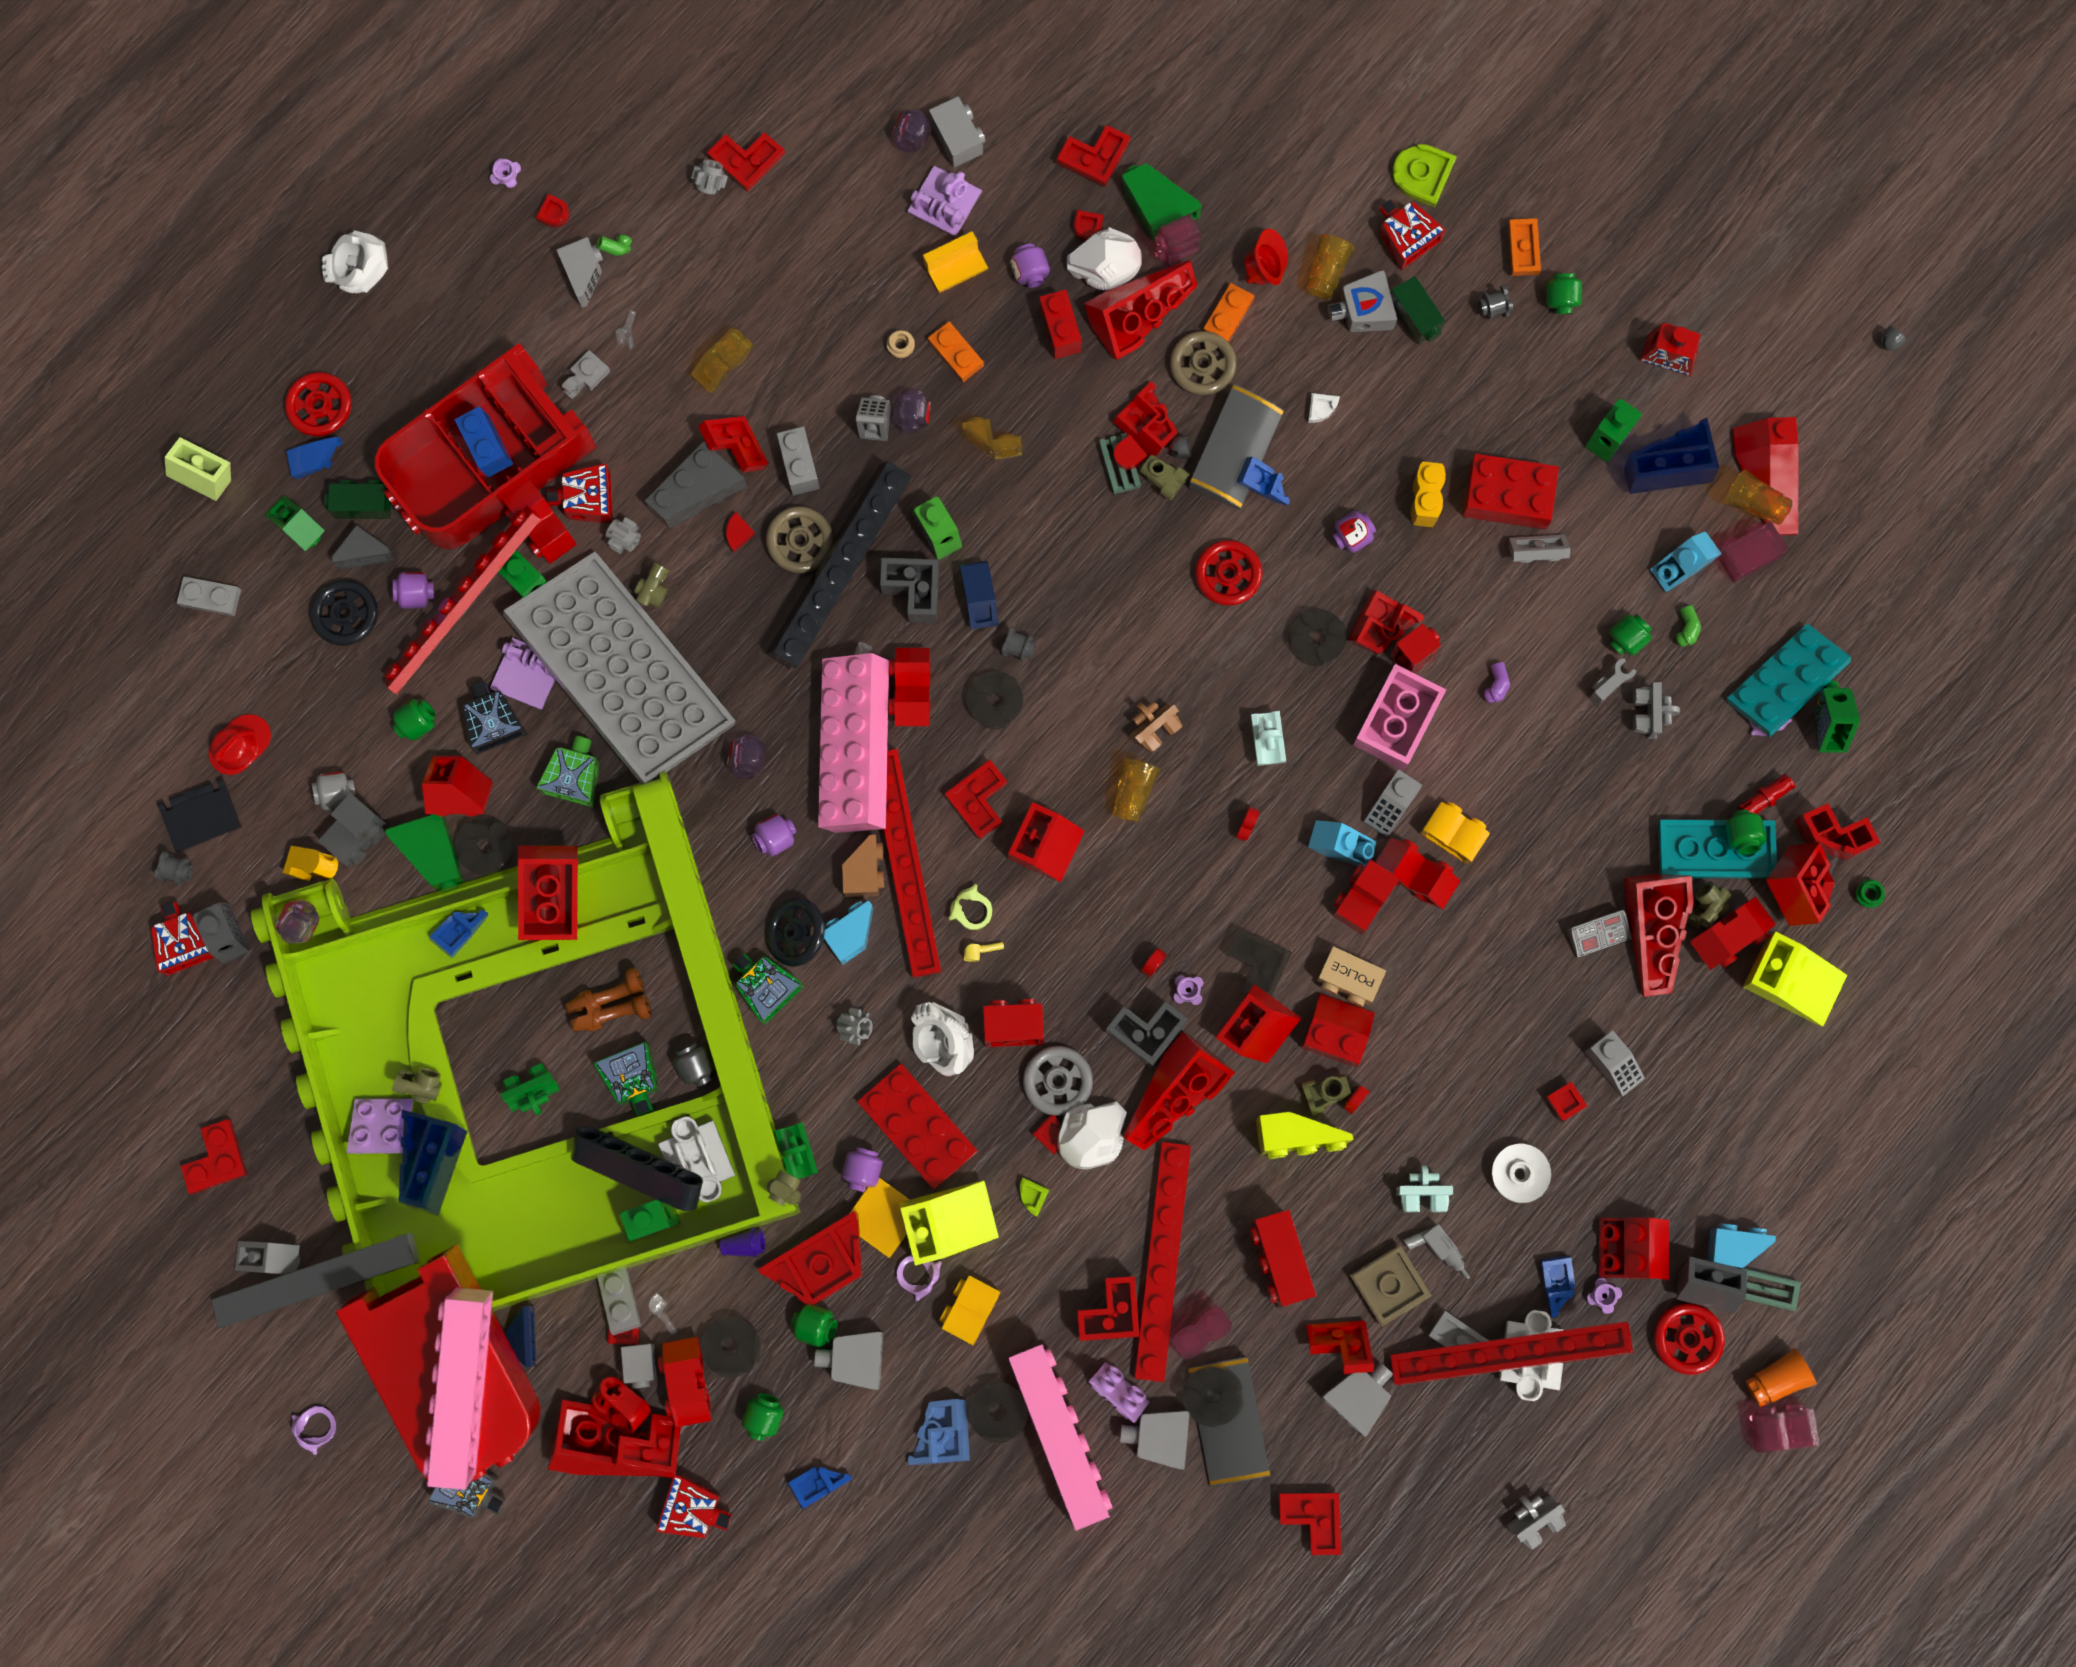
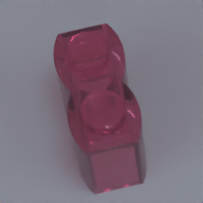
M1190 213L1158 228V235L1155 236L1157 246L1154 249L1160 262L1165 261L1167 266L1199 251L1200 232Z
M1221 1307L1212 1308L1200 1315L1194 1325L1183 1327L1176 1332L1170 1342L1182 1359H1189L1201 1353L1208 1342L1216 1341L1225 1336L1233 1324Z
M1804 1403L1786 1405L1787 1411L1776 1412L1775 1407L1758 1408L1756 1415H1749L1755 1452H1770L1820 1445L1814 1409H1805Z

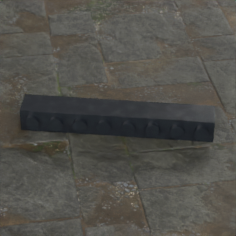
M890 461L878 466L766 652V655L788 669L798 667L911 479V475Z

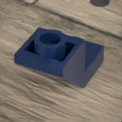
M988 561L960 565L962 588L966 598L970 629L999 625Z

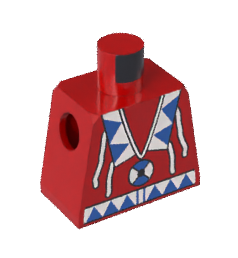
M1390 199L1379 209L1387 219L1381 225L1380 236L1401 271L1440 243L1446 231L1444 227L1414 202H1410L1400 210L1395 202Z
M1661 323L1647 335L1639 361L1691 376L1699 350L1701 335L1685 327Z
M607 464L564 473L562 475L563 489L547 490L548 505L563 506L564 513L569 520L607 524L613 522L611 471Z
M177 902L161 907L165 922L154 925L151 928L156 965L159 973L169 976L215 958L206 949L192 916L194 914L186 913L181 915Z
M675 1474L656 1531L705 1538L708 1536L711 1526L727 1531L732 1519V1513L717 1509L721 1495L681 1474Z

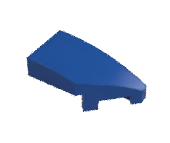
M342 438L323 439L286 451L291 476L300 479L322 470L323 467L330 469L333 463L330 459L336 447H341L343 443Z
M1247 457L1237 483L1279 504L1288 505L1290 502L1289 496H1285L1281 483L1284 480L1282 473H1275L1273 468L1255 457Z
M485 910L479 911V913L461 914V912H453V916H449L430 936V941L449 957L453 958L488 917V913Z
M1569 1255L1540 1259L1548 1309L1552 1318L1559 1315V1310L1568 1298L1571 1299L1575 1293L1573 1290L1575 1281L1572 1258Z
M813 1467L787 1483L803 1510L849 1482L852 1478L848 1474L833 1472L821 1467Z

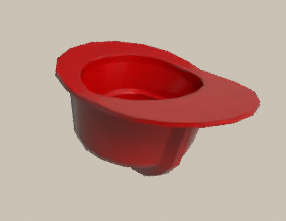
M1270 228L1263 230L1259 235L1256 245L1245 255V281L1247 284L1254 282L1257 285H1265L1270 283L1276 286L1281 283L1288 263V250L1283 238L1275 230Z
M242 715L232 720L223 730L218 732L210 744L208 753L210 763L214 769L226 775H235L244 771L270 744L271 731L267 722L257 715Z

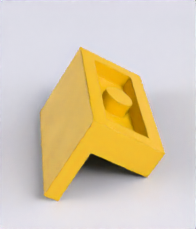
M973 231L923 255L924 266L938 293L988 270L978 250V240Z

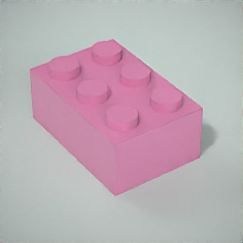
M1395 664L1353 746L1405 771L1446 689Z

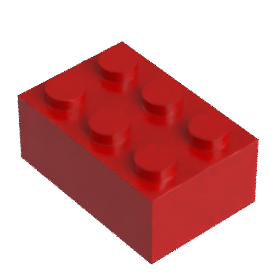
M1475 454L1469 468L1463 517L1546 530L1552 521L1559 466Z
M518 846V940H577L578 846Z
M1290 1210L1252 1221V1228L1248 1229L1252 1245H1258L1261 1256L1257 1258L1261 1274H1267L1270 1285L1266 1286L1270 1302H1276L1277 1308L1316 1297Z

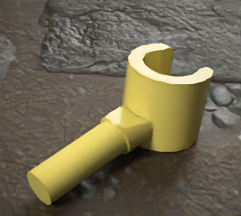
M1003 942L989 945L970 944L964 949V961L979 962L980 953L1004 949Z

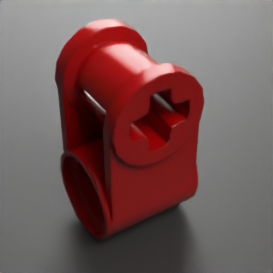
M615 1377L605 1378L591 1400L593 1409L624 1435H631L651 1413L648 1403ZM604 1399L605 1402H604V1404L601 1406L600 1403H601L602 1400Z

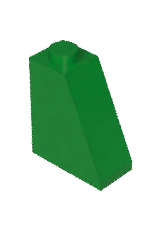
M1147 163L1141 166L1134 165L1128 168L1122 175L1121 187L1152 241L1201 217L1202 205L1200 202Z
M433 814L385 830L388 838L436 890L448 892L457 889L458 884L465 882L445 816Z

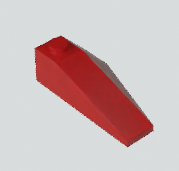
M1189 260L1110 289L1084 303L1091 328L1114 359L1118 360L1139 348L1145 342L1144 337L1153 328L1157 329L1163 323L1161 321L1162 318L1171 309H1176L1197 287L1192 263Z

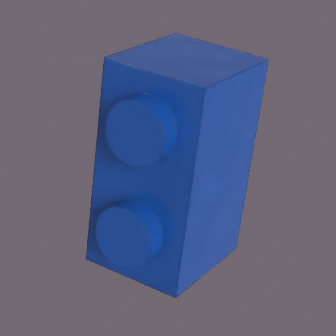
M480 406L454 419L478 468L487 477L513 465L490 416Z

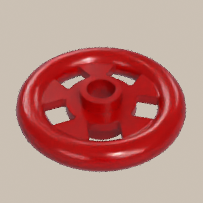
M314 372L300 377L289 388L285 398V412L291 425L299 432L315 437L326 436L340 429L347 421L352 407L351 395L345 383L338 377L325 372ZM321 383L331 386L328 394L324 391H319ZM307 388L311 393L303 401L298 396ZM333 399H340L339 410H332ZM323 402V406L320 409H315L316 403ZM303 408L310 415L305 420H302L297 413ZM328 415L329 422L318 425L317 418H324Z
M1223 540L1213 543L1201 553L1195 566V579L1200 591L1209 600L1220 605L1233 606L1244 603L1257 592L1262 581V565L1257 554L1249 546L1239 541ZM1230 551L1232 559L1220 561L1218 553ZM1243 558H1245L1250 565V568L1245 571H1243L1241 565L1238 563V561H1240ZM1207 565L1216 566L1215 577L1206 576ZM1225 570H1231L1234 573V576L1231 578H1227L1224 576L1223 572ZM1243 578L1249 584L1244 590L1240 591L1235 586ZM1217 583L1228 587L1226 594L1215 590Z
M1681 1303L1666 1310L1657 1321L1654 1330V1345L1658 1356L1670 1369L1685 1375H1697L1708 1371L1719 1361L1725 1346V1335L1720 1321L1709 1309L1694 1303ZM1692 1315L1693 1324L1681 1325L1680 1316ZM1708 1324L1712 1336L1704 1339L1700 1326ZM1668 1328L1676 1330L1674 1342L1666 1341V1331ZM1687 1333L1693 1336V1342L1690 1345L1684 1342V1336ZM1705 1346L1709 1354L1700 1360L1695 1353ZM1677 1348L1688 1355L1684 1362L1673 1356Z

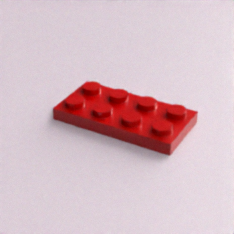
M902 1063L857 1101L933 1190L938 1188L978 1152Z

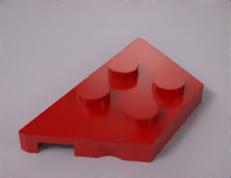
M853 1211L758 1269L759 1273L779 1284L781 1288L792 1293L805 1304L815 1305L863 1276L859 1214L857 1211Z

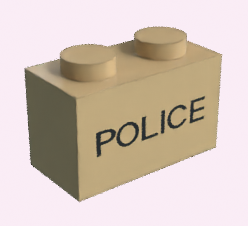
M1333 946L1316 982L1322 984L1321 988L1334 995H1337L1338 992L1349 996L1347 999L1349 1002L1363 1007L1364 1004L1370 1005L1373 1002L1386 970Z

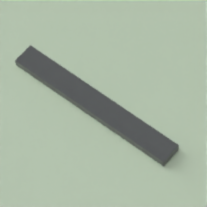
M413 1233L405 1234L212 1299L218 1328H224L419 1263L420 1259Z

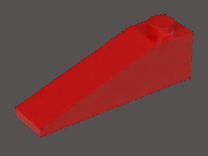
M1796 417L1766 418L1734 427L1732 429L1734 457L1737 464L1741 466L1746 478L1745 483L1747 487L1751 489L1757 503L1756 508L1768 536L1797 535L1799 444Z
M1648 874L1624 878L1625 904L1642 996L1672 993L1680 961L1678 955L1682 940H1685L1687 931L1685 927L1688 915L1692 913L1694 905L1692 876Z
M1182 1032L1164 1054L1123 1137L1145 1151L1171 1131L1173 1123L1183 1115L1189 1117L1195 1112L1193 1108L1206 1098L1209 1101L1214 1098L1235 1074L1234 1070L1200 1042Z
M562 1400L552 1438L548 1470L575 1475L657 1476L614 1468L619 1437L626 1436L648 1440L647 1432L635 1430L631 1435H624L601 1414L597 1413L592 1405Z

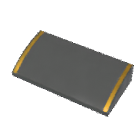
M1233 384L1192 476L1189 489L1241 510L1249 489L1237 483L1246 458L1255 457L1262 462L1284 410L1258 394Z
M1248 1357L1188 1367L1210 1487L1271 1477Z

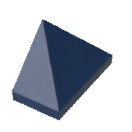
M526 1306L520 1310L504 1334L519 1361L525 1367H536L535 1309L532 1306Z

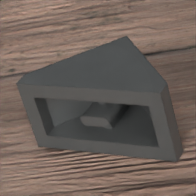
M356 525L334 553L332 561L341 570L395 561V555L387 546Z

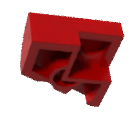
M1151 381L1116 416L1113 422L1127 435H1131L1147 454L1157 457L1177 435L1178 431L1174 423L1168 418V411L1164 403L1159 404L1154 393L1156 386Z
M1372 590L1347 640L1365 650L1380 654L1389 647V644L1394 639H1399L1405 635V631L1415 623L1423 621L1425 616L1405 604H1399L1377 590Z

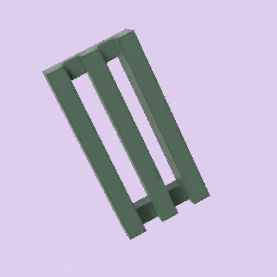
M1126 433L1121 434L1119 437L1112 436L1107 440L1105 438L1099 440L1114 495L1141 488L1136 467L1130 470L1133 480L1131 484L1128 482L1125 469L1118 467L1123 486L1118 487L1107 449L1108 446H1112L1114 452L1116 445L1127 437Z
M1742 1268V1270L1747 1271V1279L1752 1277L1793 1287L1792 1292L1747 1282L1748 1289L1790 1298L1791 1301L1789 1304L1747 1293L1744 1300L1796 1311L1801 1282Z

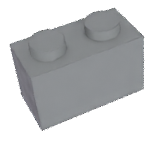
M959 96L929 110L930 123L953 167L983 154V143L986 142L980 127H974L971 121L974 119L968 104H962Z
M800 427L777 433L793 496L820 489L805 428Z

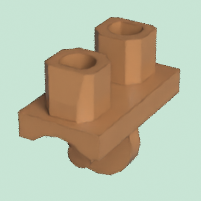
M1154 701L1147 707L1141 702L1138 703L1135 707L1139 714L1132 720L1137 726L1140 723L1142 724L1129 734L1128 737L1132 742L1140 744L1148 752H1153L1162 744V741L1154 733L1158 728L1162 726L1168 735H1172L1182 728V724L1176 715L1179 710L1174 704L1170 706L1166 703L1155 712L1159 706Z

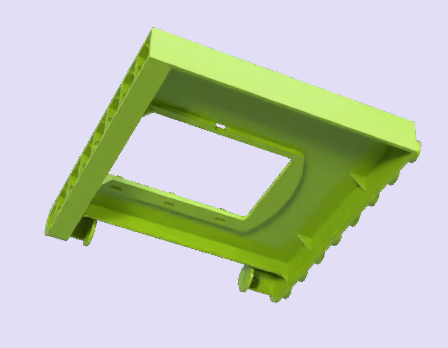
M665 770L659 772L660 777L656 780L643 784L638 783L600 795L601 808L611 837L578 847L577 940H518V866L459 884L457 889L448 892L436 891L350 918L341 890L333 878L278 896H273L272 893L264 894L262 896V907L251 910L252 924L261 943L272 942L277 960L275 963L266 965L269 986L276 998L287 997L292 1017L281 1021L284 1041L290 1053L302 1052L307 1073L296 1076L297 1090L306 1109L317 1107L322 1129L311 1133L314 1152L322 1166L332 1163L338 1185L327 1188L328 1204L334 1219L337 1222L348 1220L353 1242L342 1246L343 1255L405 1234L413 1233L420 1262L365 1280L366 1290L375 1287L379 1296H382L419 1277L420 1274L417 1269L429 1258L458 1244L480 1288L493 1291L492 1311L494 1312L597 1279V1277L638 1266L753 1227L763 1226L801 1213L798 1204L790 1205L786 1202L782 1206L768 1198L770 1195L767 1190L768 1182L776 1178L779 1170L786 1173L787 1171L775 1134L776 1128L670 779ZM299 901L304 904L305 912L300 922L296 923L290 920L277 921L282 909L288 902ZM485 910L488 913V917L453 958L449 957L430 941V936L449 916H453V912H461L463 914L479 913V911ZM645 919L644 924L634 926L631 928L629 927L628 923H634ZM675 930L721 1085L717 1090L702 1097L598 1130L607 1134L613 1132V1134H610L611 1136L664 1159L659 1143L673 1138L671 1128L676 1120L685 1116L690 1117L696 1122L698 1127L714 1121L736 1176L720 1182L722 1191L719 1198L708 1203L699 1199L698 1207L693 1211L676 1209L681 1224L627 1243L618 1214L656 1199L572 1161L571 1151L574 1137L488 1165L481 1166L478 1163L435 1008L438 1003L666 931ZM559 947L558 951L543 954V950ZM472 973V978L457 982L456 977ZM419 1068H430L441 1074L439 1083H442L437 1100L421 1103L414 1100L411 1094L392 1091L399 1070L404 1069L413 1072L415 1075ZM355 1099H413L408 1139L412 1141L411 1151H406L405 1154H347Z

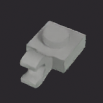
M589 350L570 368V372L574 376L568 378L562 384V388L565 389L563 392L573 399L584 386L592 391L610 373V368Z
M1624 658L1614 665L1613 676L1609 680L1604 676L1592 687L1595 692L1589 699L1596 706L1610 696L1621 684L1629 681L1636 674L1635 669L1628 674L1621 672L1620 667L1626 661Z

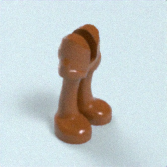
M628 968L625 972V981L613 988L593 993L591 990L579 992L575 998L565 1003L564 1006L567 1014L581 1012L586 1009L588 1012L587 1015L570 1021L572 1031L587 1030L593 1032L603 1028L604 1022L627 1015H638L642 1020L651 1018V1006L646 994L636 996L632 1000L616 1006L601 1008L602 1005L619 998L645 992V986L637 968Z

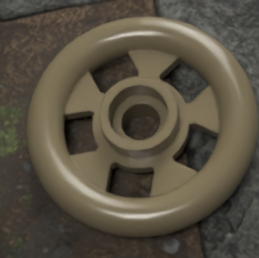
M1197 331L1184 336L1175 345L1170 356V369L1173 378L1184 390L1196 395H1211L1221 391L1231 382L1236 371V356L1232 346L1222 336L1209 331ZM1204 342L1205 349L1194 352L1192 345ZM1217 348L1224 355V358L1217 361L1216 356L1212 353ZM1182 357H1190L1189 368L1181 367ZM1206 361L1208 366L1201 368L1198 362ZM1216 368L1223 372L1217 380L1210 376L1215 372ZM1195 374L1198 377H1203L1202 383L1198 384L1191 381V375Z
M791 507L783 510L771 521L766 534V545L771 558L781 568L793 573H808L816 570L834 541L833 532L828 521L820 513L807 507ZM793 518H800L802 526L790 528L788 521ZM813 523L821 531V534L816 537L808 529ZM778 533L787 534L786 545H778ZM802 536L805 539V543L797 545L794 541L795 537ZM813 544L820 548L819 553L814 558L807 553L811 550ZM789 551L801 554L799 562L787 558Z

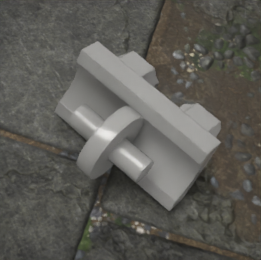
M1653 682L1649 687L1636 688L1633 691V706H1647V715H1635L1633 717V732L1647 734V739H1656L1657 735L1662 733V716L1663 725L1670 726L1672 725V716L1680 714V707L1672 706V697L1670 696L1663 697L1662 706V682Z
M1550 1494L1544 1499L1537 1496L1531 1501L1523 1495L1519 1498L1523 1507L1514 1512L1517 1518L1506 1525L1520 1542L1525 1543L1532 1550L1540 1545L1543 1540L1538 1533V1530L1546 1525L1554 1533L1566 1526L1562 1516L1565 1510Z

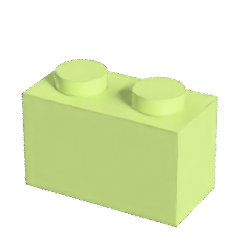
M181 437L164 457L167 477L217 501L231 482L230 462Z

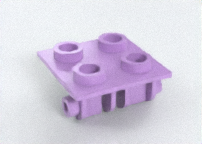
M933 166L919 192L914 191L911 197L913 202L907 212L956 237L982 190L968 183L965 194L961 198H957L954 203H950L948 201L949 196L942 192V183L950 173Z
M512 638L510 643L506 642L503 646L502 653L505 655L490 686V690L495 692L501 691L505 696L542 710L556 679L525 642Z
M355 1099L347 1154H405L406 1151H411L412 1141L408 1139L413 1099Z
M1106 1362L1089 1380V1383L1093 1385L1091 1388L1102 1397L1105 1396V1400H1109L1112 1403V1407L1116 1406V1410L1126 1419L1129 1418L1133 1423L1136 1422L1149 1404L1144 1392L1140 1388L1128 1383L1118 1368L1110 1366Z

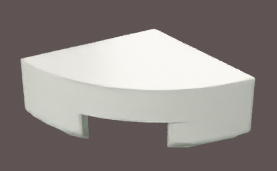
M1312 393L1308 423L1321 422L1330 417L1338 405L1340 396Z

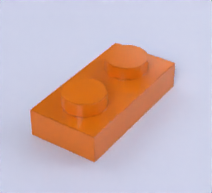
M1537 218L1510 219L1508 222L1512 276L1539 275L1541 272Z
M1230 283L1203 331L1216 333L1229 342L1254 301L1255 295Z
M950 321L928 337L930 345L962 383L984 367L983 360Z

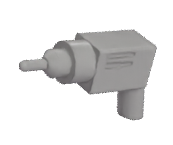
M1439 1224L1402 1240L1409 1250L1426 1243L1439 1261L1444 1260L1449 1268L1452 1266L1455 1271H1461L1466 1279L1470 1278L1464 1269L1463 1256Z

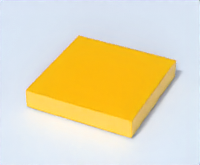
M879 1178L878 1184L875 1187L867 1188L850 1213L857 1211L859 1214L860 1237L891 1258L907 1236L899 1203L910 1199Z

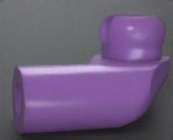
M1504 662L1490 666L1495 681L1491 688H1487L1484 691V697L1489 703L1500 702L1510 689V680Z

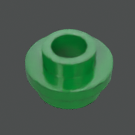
M1867 879L1858 884L1855 890V897L1861 906L1875 908L1884 901L1885 890L1878 881ZM1866 889L1873 892L1874 896L1872 899H1868L1865 896Z

